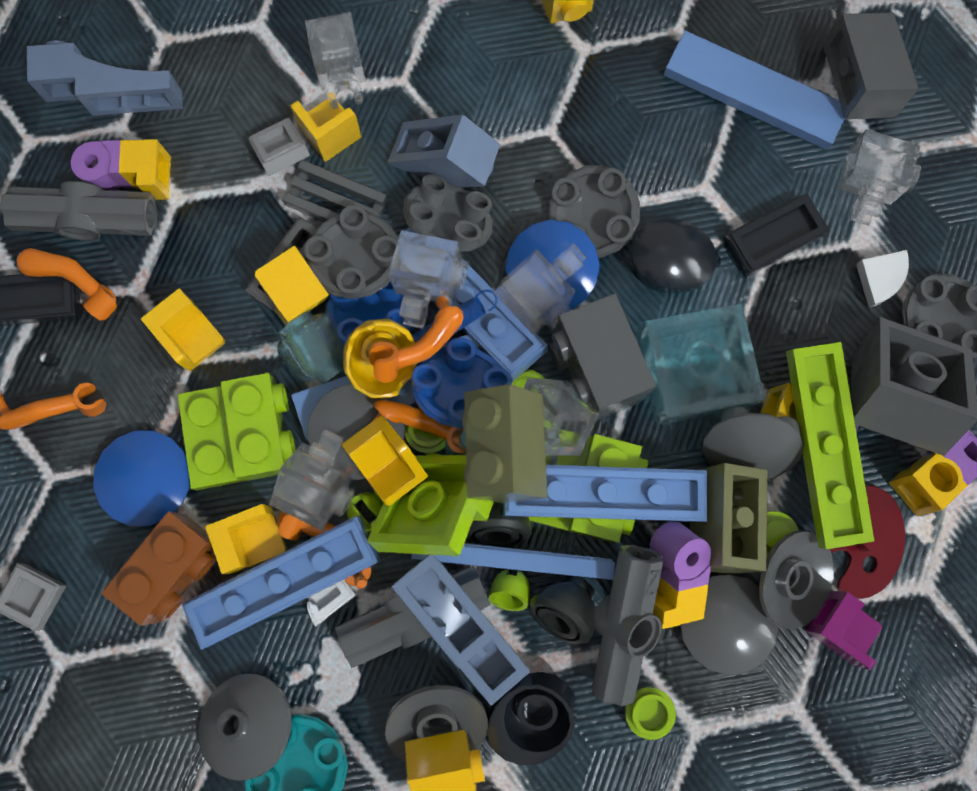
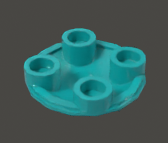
M302 714L291 715L290 738L279 761L265 774L254 779L245 780L246 791H342L348 770L345 746L336 731L321 719Z

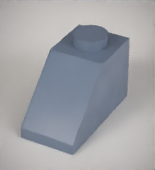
M463 114L403 122L387 163L395 168L422 177L428 174L440 175L447 180L448 184L457 187L485 186L488 177L492 173L494 161L501 144Z

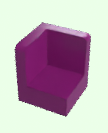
M830 591L817 617L809 623L805 632L853 666L871 670L876 661L866 653L881 631V624L861 610L865 603L846 591Z

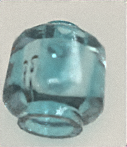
M308 310L278 332L282 339L277 344V353L299 381L308 382L317 377L324 384L343 370V363L340 359L343 358L344 344L337 335V327L328 315L320 313L313 316Z

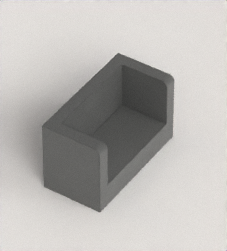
M894 13L841 15L823 47L845 120L896 117L918 91L919 87Z

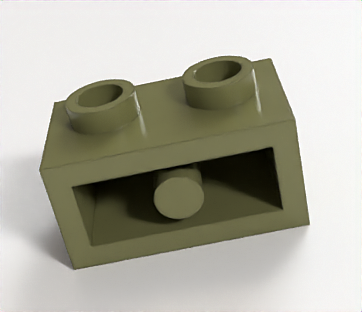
M511 384L464 392L465 411L462 422L466 433L467 461L464 468V477L467 484L468 498L501 503L548 498L543 394Z
M728 463L699 469L707 471V521L690 522V531L708 542L711 548L710 572L737 574L766 571L767 470Z

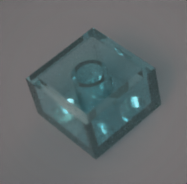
M742 304L645 321L636 334L640 350L656 384V387L649 394L656 426L719 415L725 409L734 406L750 409L765 400Z

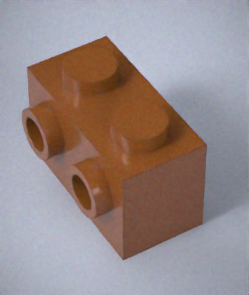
M168 511L101 594L140 626L155 624L160 621L162 623L165 622L180 607L183 602L181 595L193 580L195 582L199 581L216 561L207 531L186 514Z

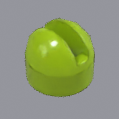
M362 492L350 500L347 506V518L350 520L356 516H361L368 532H371L376 519L369 523L355 505L363 500L366 507L378 517L383 502L374 493Z
M505 569L498 573L493 580L489 601L494 606L503 610L522 611L528 606L530 583L521 571H518L517 575L514 576L509 575V569Z

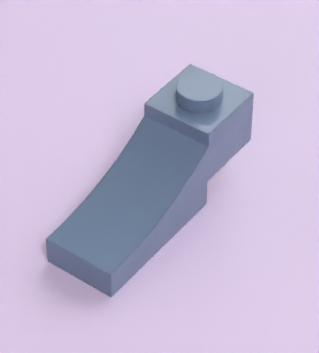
M54 40L45 43V45L27 46V81L46 102L79 100L92 116L183 109L182 91L170 71L131 70L102 64L84 57L75 43Z
M427 555L391 586L458 669L460 668L491 706L531 672L515 650L435 555Z

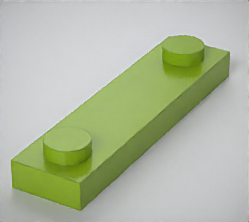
M838 342L786 351L797 422L800 426V436L804 444L802 453L818 548L832 549L873 542L874 535L842 344Z

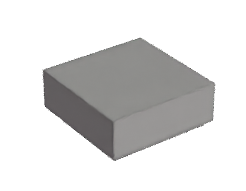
M286 118L248 137L268 176L310 156L290 118Z
M17 563L0 593V613L34 631L43 630L67 585L25 563Z

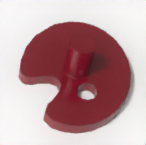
M865 486L874 541L830 549L831 553L844 551L849 557L848 565L838 579L836 588L838 591L849 592L858 599L876 595L892 581L900 567L905 547V526L902 513L892 496L885 490L875 486ZM871 556L874 559L875 565L873 570L867 573L863 570L862 564L866 557Z

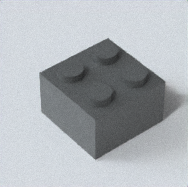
M616 293L559 315L554 333L552 334L553 343L548 345L549 352L558 371L565 369L572 387L567 388V394L577 415L584 413L588 424L641 403L656 387Z
M880 317L852 355L851 403L855 424L909 443L915 447L945 456L977 422V396L972 350Z

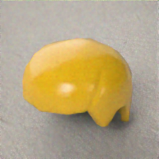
M391 319L368 320L359 325L348 336L343 349V369L354 389L370 398H391L397 396L403 385L412 378L413 370L417 367L418 363L399 369L398 375L393 381L388 383L380 382L375 378L374 366L369 362L370 348L374 343L388 342L395 345L397 349L412 345L415 343V340L407 328Z

